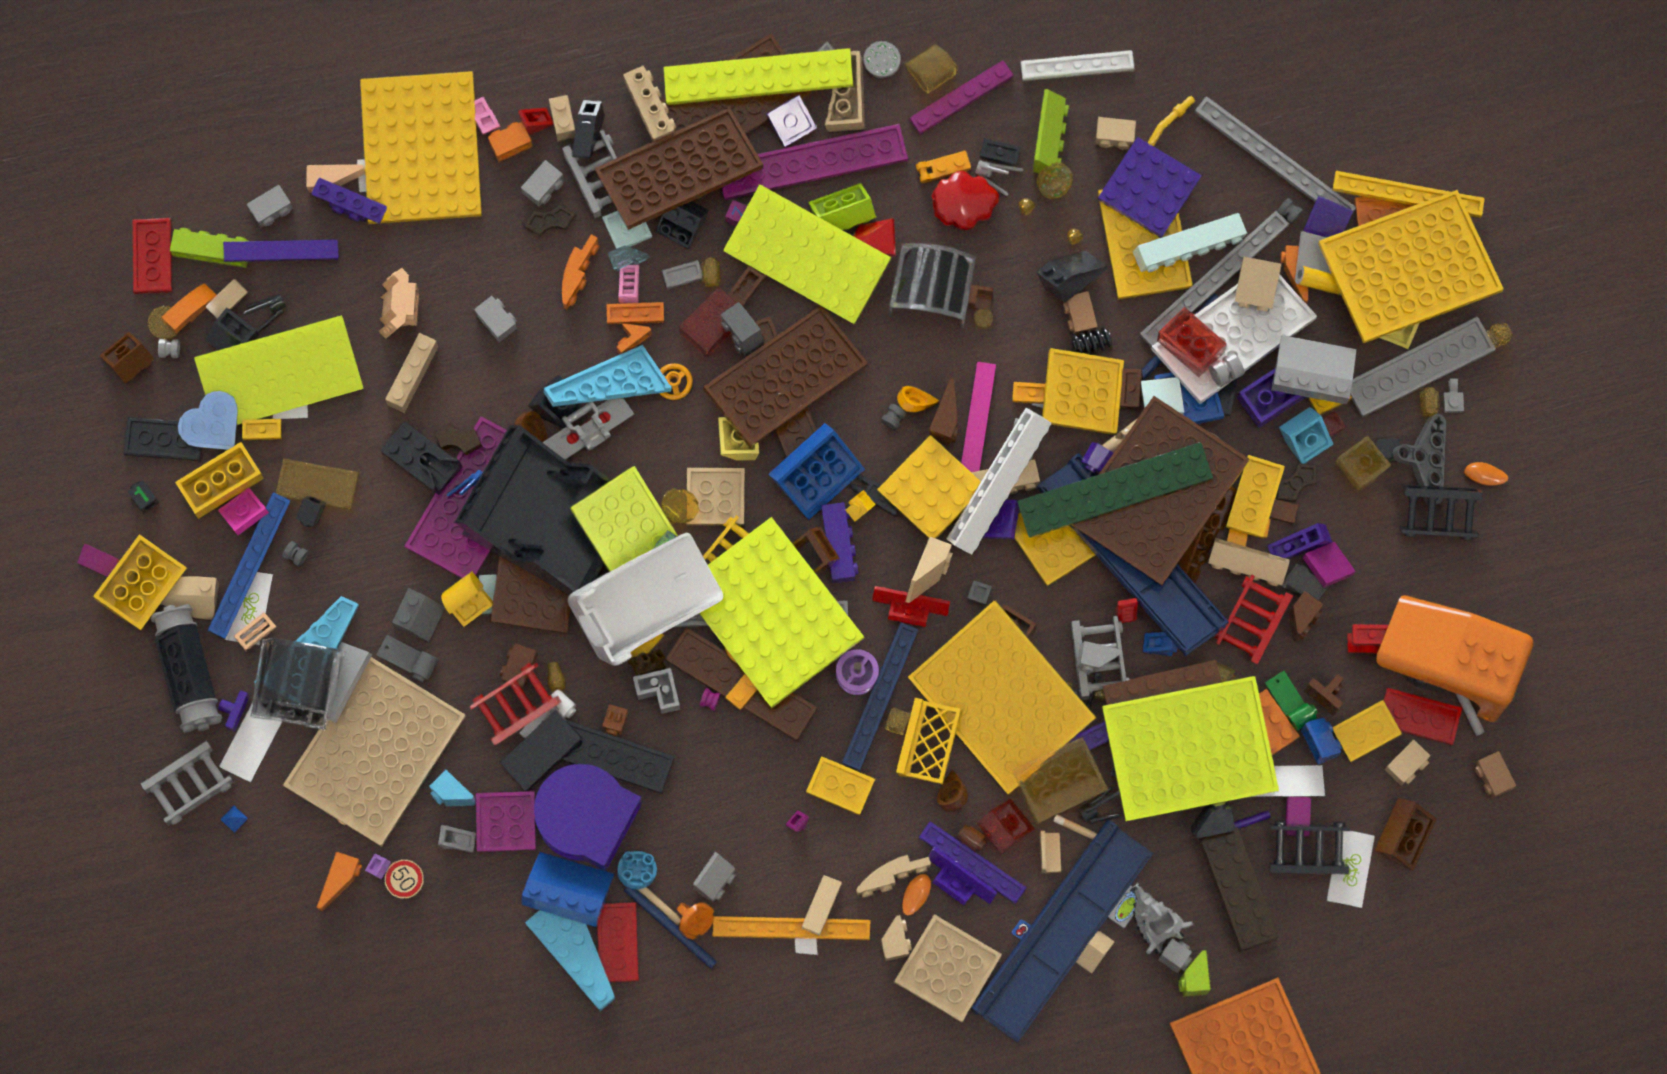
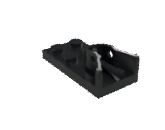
M405 421L380 450L385 456L438 496L463 467L456 457H451Z

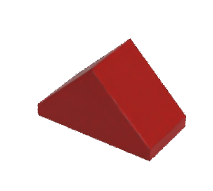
M547 108L522 109L518 111L520 121L523 122L529 136L554 124Z

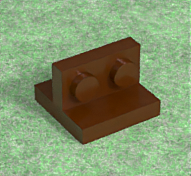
M1337 674L1326 688L1313 678L1308 683L1304 692L1334 716L1343 704L1336 695L1343 687L1341 682L1344 678Z

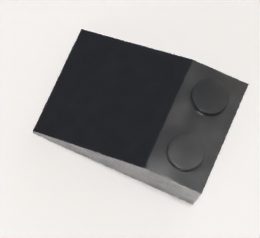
M1087 251L1051 260L1036 273L1043 287L1065 303L1106 271L1108 267Z

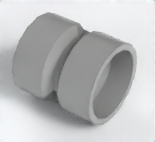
M1234 353L1223 357L1222 361L1218 360L1208 366L1212 379L1219 387L1229 383L1231 378L1235 380L1244 375L1243 365Z

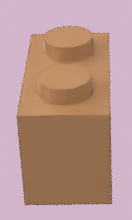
M1089 291L1075 294L1067 302L1063 303L1064 312L1069 314L1070 318L1067 321L1070 332L1073 331V334L1079 336L1080 332H1083L1085 335L1086 331L1089 330L1093 333L1094 329H1097Z
M1499 751L1476 762V774L1479 778L1482 777L1485 783L1483 785L1487 795H1491L1492 799L1516 787Z

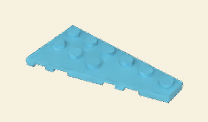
M641 345L547 386L543 392L554 407L671 392L672 387L644 346Z
M341 596L254 683L306 708L347 631L359 604Z

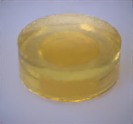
M987 309L978 310L974 315L975 325L980 329H986L991 326L993 322L992 313Z

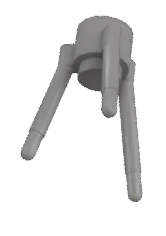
M980 160L975 175L984 177L994 189L1008 196L1009 194L988 180L987 177H991L993 171L1007 175L1009 172L1006 170L1022 172L1023 169Z

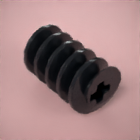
M1105 327L1101 328V332L1098 329H1094L1093 335L1091 331H1086V337L1083 332H1080L1078 337L1076 334L1071 335L1073 352L1083 353L1086 350L1090 355L1091 349L1098 353V347H1101L1102 351L1105 352L1107 345L1110 350H1113L1109 330L1107 332Z

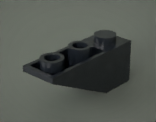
M583 100L577 119L572 157L591 158L605 119L601 102Z

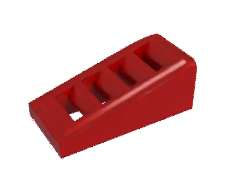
M1137 598L1118 601L1115 613L1118 616V621H1122V624L1136 621Z

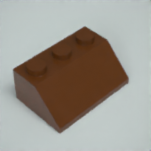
M1398 798L1375 851L1384 858L1414 871L1437 818L1416 802Z

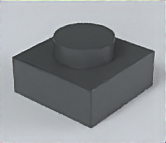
M974 580L967 600L986 605L992 586Z

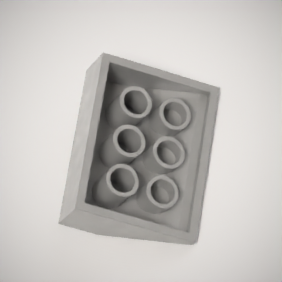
M1281 335L1271 390L1347 405L1351 393L1357 349Z

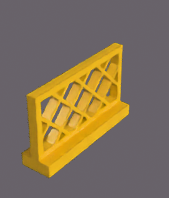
M915 698L896 771L899 776L943 785L961 709ZM926 708H935L938 714L928 720L925 715ZM947 712L956 713L954 720L948 724L942 717ZM941 717L945 726L935 731L931 722ZM929 724L933 733L923 738L920 733L921 728ZM948 729L950 738L942 743L937 734ZM936 735L940 744L930 750L926 741ZM924 743L929 751L919 757L916 753V748ZM943 747L946 752L945 757L937 761L933 752ZM931 754L936 763L925 768L921 760ZM919 761L924 770L918 774L911 773L912 765ZM937 765L941 770L939 779L931 777L928 773L929 770Z

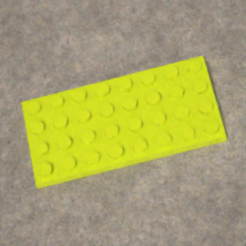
M760 184L723 250L853 324L857 322L891 260V257Z
M342 315L194 357L205 395L213 391H223L235 398L238 409L237 425L242 424V420L260 419L364 389Z

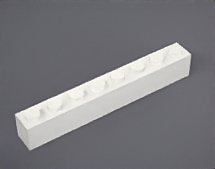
M1025 408L970 499L969 504L947 537L948 541L958 548L973 554L974 550L979 546L980 540L988 531L994 517L999 513L1000 507L1008 498L1014 484L1017 483L1020 474L1028 465L1034 451L1037 450L1040 441L1048 432L1051 422Z

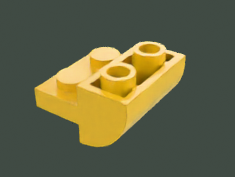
M472 571L441 595L442 602L448 613H453L463 627L493 606L492 599L483 590L484 585Z

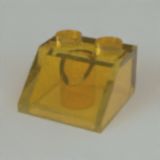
M936 44L905 64L926 94L956 75L958 68L950 55Z
M1366 436L1340 455L1335 462L1358 492L1374 482L1391 467V464L1369 436Z

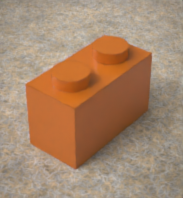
M514 122L502 131L496 130L492 132L491 136L488 137L489 144L498 162L533 147L523 122Z

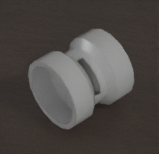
M159 339V358H166L169 355L172 358H179L180 340L173 339L170 342L166 339Z

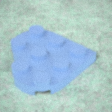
M213 391L207 394L200 402L199 408L186 411L180 418L178 423L179 435L188 445L229 450L235 446L238 409L235 398L223 391Z

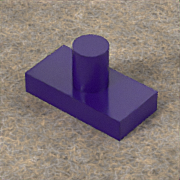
M240 690L235 704L224 699L221 700L218 710L230 714L225 725L228 730L236 731L250 698L247 692Z

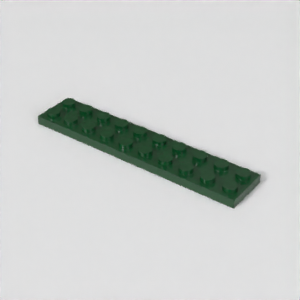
M1199 442L1017 502L1028 536L1032 538L1213 480V476L1202 443Z

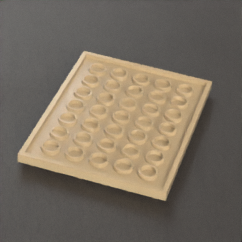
M371 657L337 722L335 723L327 719L324 721L283 786L382 847L466 715Z

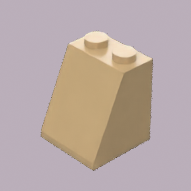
M1243 257L1235 302H1238V306L1249 308V305L1257 306L1256 310L1268 312V308L1272 309L1281 264Z

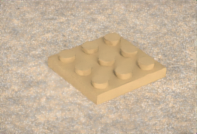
M687 468L686 524L723 526L730 516L734 519L737 515L739 519L736 524L744 526L745 468Z

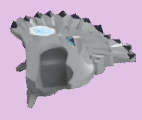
M1139 884L1132 887L1137 900L1133 904L1135 908L1133 913L1135 916L1134 922L1137 923L1136 929L1141 932L1140 936L1144 938V942L1149 943L1146 953L1150 954L1154 949L1155 954H1160L1166 939L1170 937L1182 939L1184 934L1180 932L1181 929L1193 926V922L1184 923L1176 913H1173L1172 909L1164 906L1163 902L1158 903L1149 893H1145Z

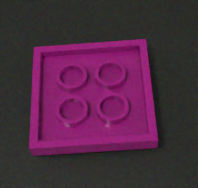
M534 791L476 793L477 852L536 850Z

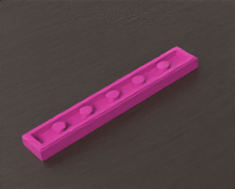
M977 362L961 462L971 473L980 470L996 364Z

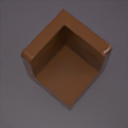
M971 284L967 308L990 311L993 288Z

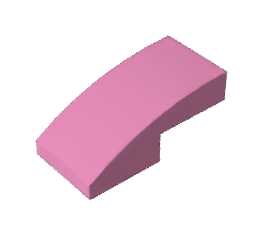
M484 97L475 100V121L482 134L484 135L499 128L500 125Z

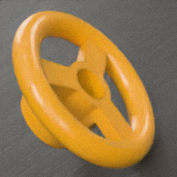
M676 363L667 364L660 369L662 374L670 369H678L680 372L671 371L664 376L672 387L674 394L667 392L659 394L669 400H679L690 392L693 385L692 375L683 365ZM686 376V388L679 393L678 386L681 383V379ZM674 378L677 382L671 383L670 380Z

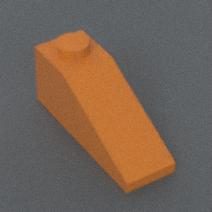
M1286 246L1284 252H1281V263H1284V271L1294 291L1307 304L1308 287L1296 284L1295 282L1299 246Z
M336 852L317 905L318 910L324 911L355 880V877L360 875L362 865H360L359 859Z

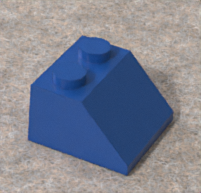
M1325 718L1305 723L1301 732L1317 765L1340 755L1342 747L1339 740L1334 739L1331 733L1333 728L1329 721L1326 722Z

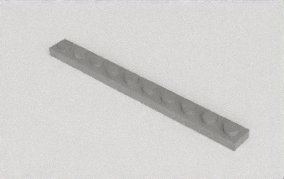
M1207 96L1196 108L1195 113L1315 203L1318 196H1321L1353 210V212L1356 210L1354 205L1335 191H1332L1331 188Z
M1275 211L1140 333V336L1152 348L1154 344L1171 333L1241 269L1243 257L1254 258L1289 226V223Z

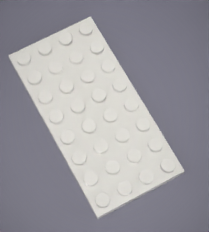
M1280 274L1273 308H1268V312L1256 310L1257 306L1249 305V308L1238 306V302H1235L1237 284L1152 346L1151 350L1174 376L1179 378L1182 385L1199 404L1227 385L1219 387L1214 382L1209 372L1208 366L1218 360L1222 361L1223 357L1234 353L1241 361L1245 372L1279 347L1281 335L1293 337L1316 320L1317 315Z

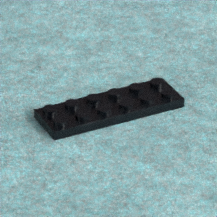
M568 721L582 739L560 760L572 764L593 765L608 772L613 778L662 794L674 756Z

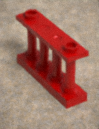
M1251 575L1250 578L1246 576L1241 586L1244 590L1228 619L1229 624L1225 629L1217 633L1215 638L1218 639L1216 643L1219 645L1224 640L1249 653V656L1252 657L1251 661L1258 664L1293 595L1287 592L1285 595H1278L1253 582L1255 576ZM1250 588L1275 601L1276 605L1279 606L1276 613L1273 611L1269 612L1244 599L1248 589ZM1242 606L1268 619L1267 622L1270 624L1267 630L1264 628L1260 629L1236 617L1235 614L1238 608ZM1233 623L1258 636V639L1261 640L1259 646L1254 645L1252 647L1227 634L1226 632L1230 624Z
M1353 624L1352 633L1347 634L1348 653H1378L1389 625Z
M528 663L520 668L522 672L485 697L481 694L472 700L474 704L469 706L471 710L479 706L495 731V737L491 739L494 745L499 744L562 702L559 696L554 698L551 695L549 696L533 672L539 666L537 663L534 665ZM527 675L543 700L541 701L543 705L539 708L533 707L517 682L518 679ZM509 685L527 710V716L522 719L516 716L501 693ZM492 696H495L511 721L509 722L511 726L507 729L500 726L485 703Z

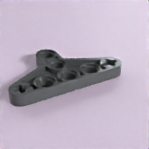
M1441 414L1428 417L1413 446L1402 444L1393 449V457L1397 462L1412 466L1418 485L1444 487L1445 418ZM1433 437H1436L1438 439V446H1435L1433 444ZM1400 448L1405 451V453H1406L1405 458H1402V457L1400 456V454H1399ZM1416 452L1421 454V462L1416 459ZM1432 455L1437 457V465L1432 462ZM1432 473L1437 477L1436 483L1431 480ZM1423 497L1425 503L1428 505L1427 497ZM1438 498L1436 505L1440 504L1443 498Z

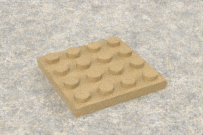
M934 914L894 983L962 1023L1002 954Z

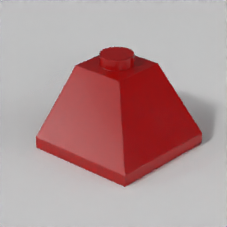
M893 218L859 225L853 237L889 257L896 255Z

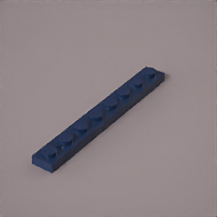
M900 623L843 759V765L858 771L861 770L919 629Z

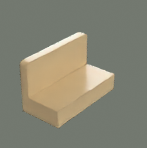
M1040 832L1041 873H1061L1059 833Z

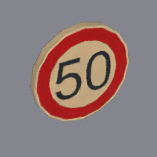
M410 860L394 862L385 874V885L388 891L398 898L415 896L421 890L424 883V875L421 868Z

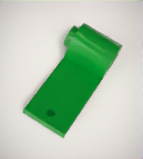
M1285 671L1280 672L1264 683L1296 731L1302 729L1305 723L1317 719L1316 714L1318 712L1313 704L1309 705L1303 701Z

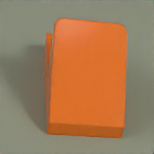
M622 324L629 338L624 337L618 342L617 352L623 354L634 349L652 335L650 327Z

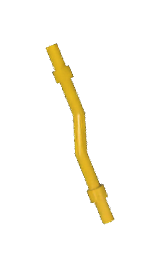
M1189 96L1182 104L1175 106L1173 112L1157 125L1148 141L1150 145L1154 147L1163 130L1177 117H1181L1186 112V109L1195 102L1192 96Z

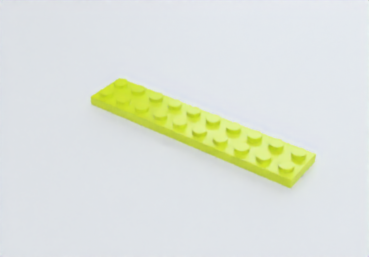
M850 48L664 67L667 105L853 87Z

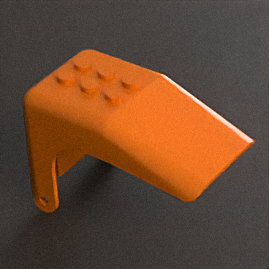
M1404 595L1398 601L1376 659L1377 663L1383 668L1441 687L1472 700L1480 706L1477 713L1479 718L1495 722L1513 700L1534 642L1532 637L1524 632L1476 614Z

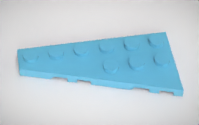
M541 910L525 922L600 1011L616 999L586 924Z

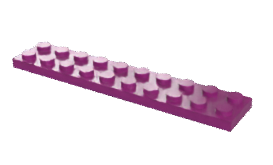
M900 124L758 154L764 168L722 187L724 200L755 194L759 184L769 190H775L908 161Z

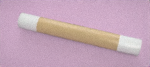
M1056 815L1054 822L1092 840L1097 834L1059 815Z

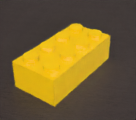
M242 442L175 483L199 519L264 478Z

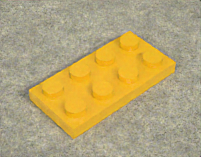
M1248 455L1247 458L1250 461L1243 470L1226 527L1263 539L1285 466Z

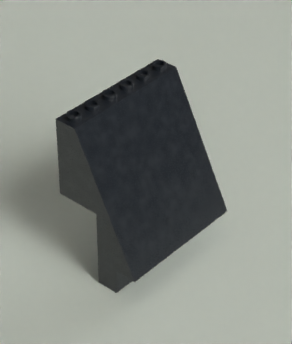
M510 425L454 523L464 529L462 535L570 595L596 580L604 565V562L570 510V507L611 480L590 464L569 463L520 425Z

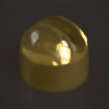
M1024 198L1019 202V208L1024 215H1027L1035 208V203L1029 198Z
M1075 228L1070 229L1067 233V239L1071 245L1079 243L1084 237Z

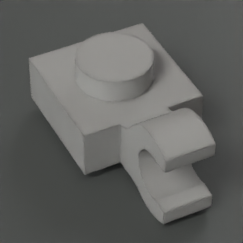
M1450 379L1448 381L1449 393L1443 394L1444 413H1463V392H1458V379Z

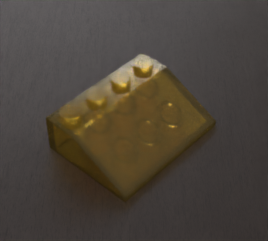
M1083 737L1013 770L1035 824L1108 790Z

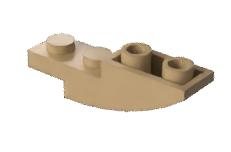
M908 855L884 864L860 884L856 889L857 896L867 897L873 895V891L881 890V892L891 890L892 886L895 885L894 877L903 879L909 876L908 873L915 871L916 874L927 872V868L931 866L929 857L910 862Z

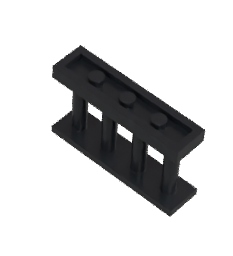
M1403 484V493L1409 498L1407 526H1400V531L1404 533V536L1415 537L1416 534L1458 536L1464 540H1473V537L1479 538V533L1477 530H1472L1474 503L1477 500H1482L1483 492L1481 489ZM1419 497H1427L1428 499L1426 527H1415L1416 505ZM1438 498H1446L1448 501L1445 528H1434L1436 500ZM1457 499H1465L1467 502L1465 529H1453L1455 501Z
M1278 820L1275 821V824H1270L1271 830H1277L1276 859L1274 863H1269L1270 873L1349 874L1348 864H1344V861H1342L1343 831H1350V827L1345 825V822H1334L1333 825L1286 824L1287 821ZM1284 830H1296V858L1293 860V863H1286V860H1284ZM1304 831H1316L1315 860H1313V863H1305V860H1303ZM1324 831H1335V861H1333V864H1325V861H1323Z

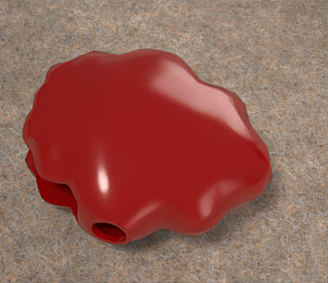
M956 171L951 174L949 179L940 180L932 193L935 217L940 219L944 225H954L959 230L973 229L978 221L988 220L992 216V212L999 203L1000 198L997 190L989 185L984 177H972L965 171Z

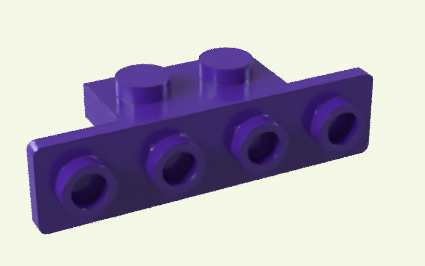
M318 178L312 191L313 196L329 202L333 212L340 215L345 213L356 222H359V220L365 222L366 219H369L379 224L387 210V206L322 178Z
M933 847L928 855L929 860L942 870L932 883L962 905H965L974 893L988 904L993 901L997 892L990 885L985 884L975 874L970 873L942 850Z

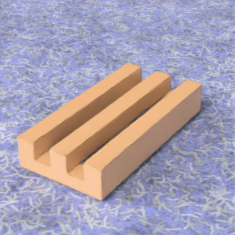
M263 612L235 634L234 638L247 652L275 630L276 626ZM263 619L266 620L263 624L257 627L244 639L240 638L251 628L257 625L260 621H262ZM267 625H270V627H268V628H267L265 631H263L260 635H258L256 638H254L251 642H249L247 645L245 644L248 640H250L252 637H254L257 633H259V632H260L262 629H264Z

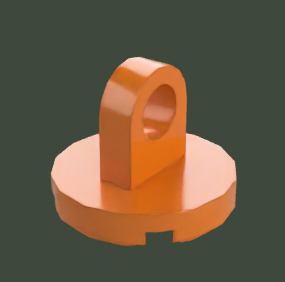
M701 902L692 907L680 903L677 911L683 916L679 926L680 932L688 939H695L697 935L705 934L714 921V909L707 903Z

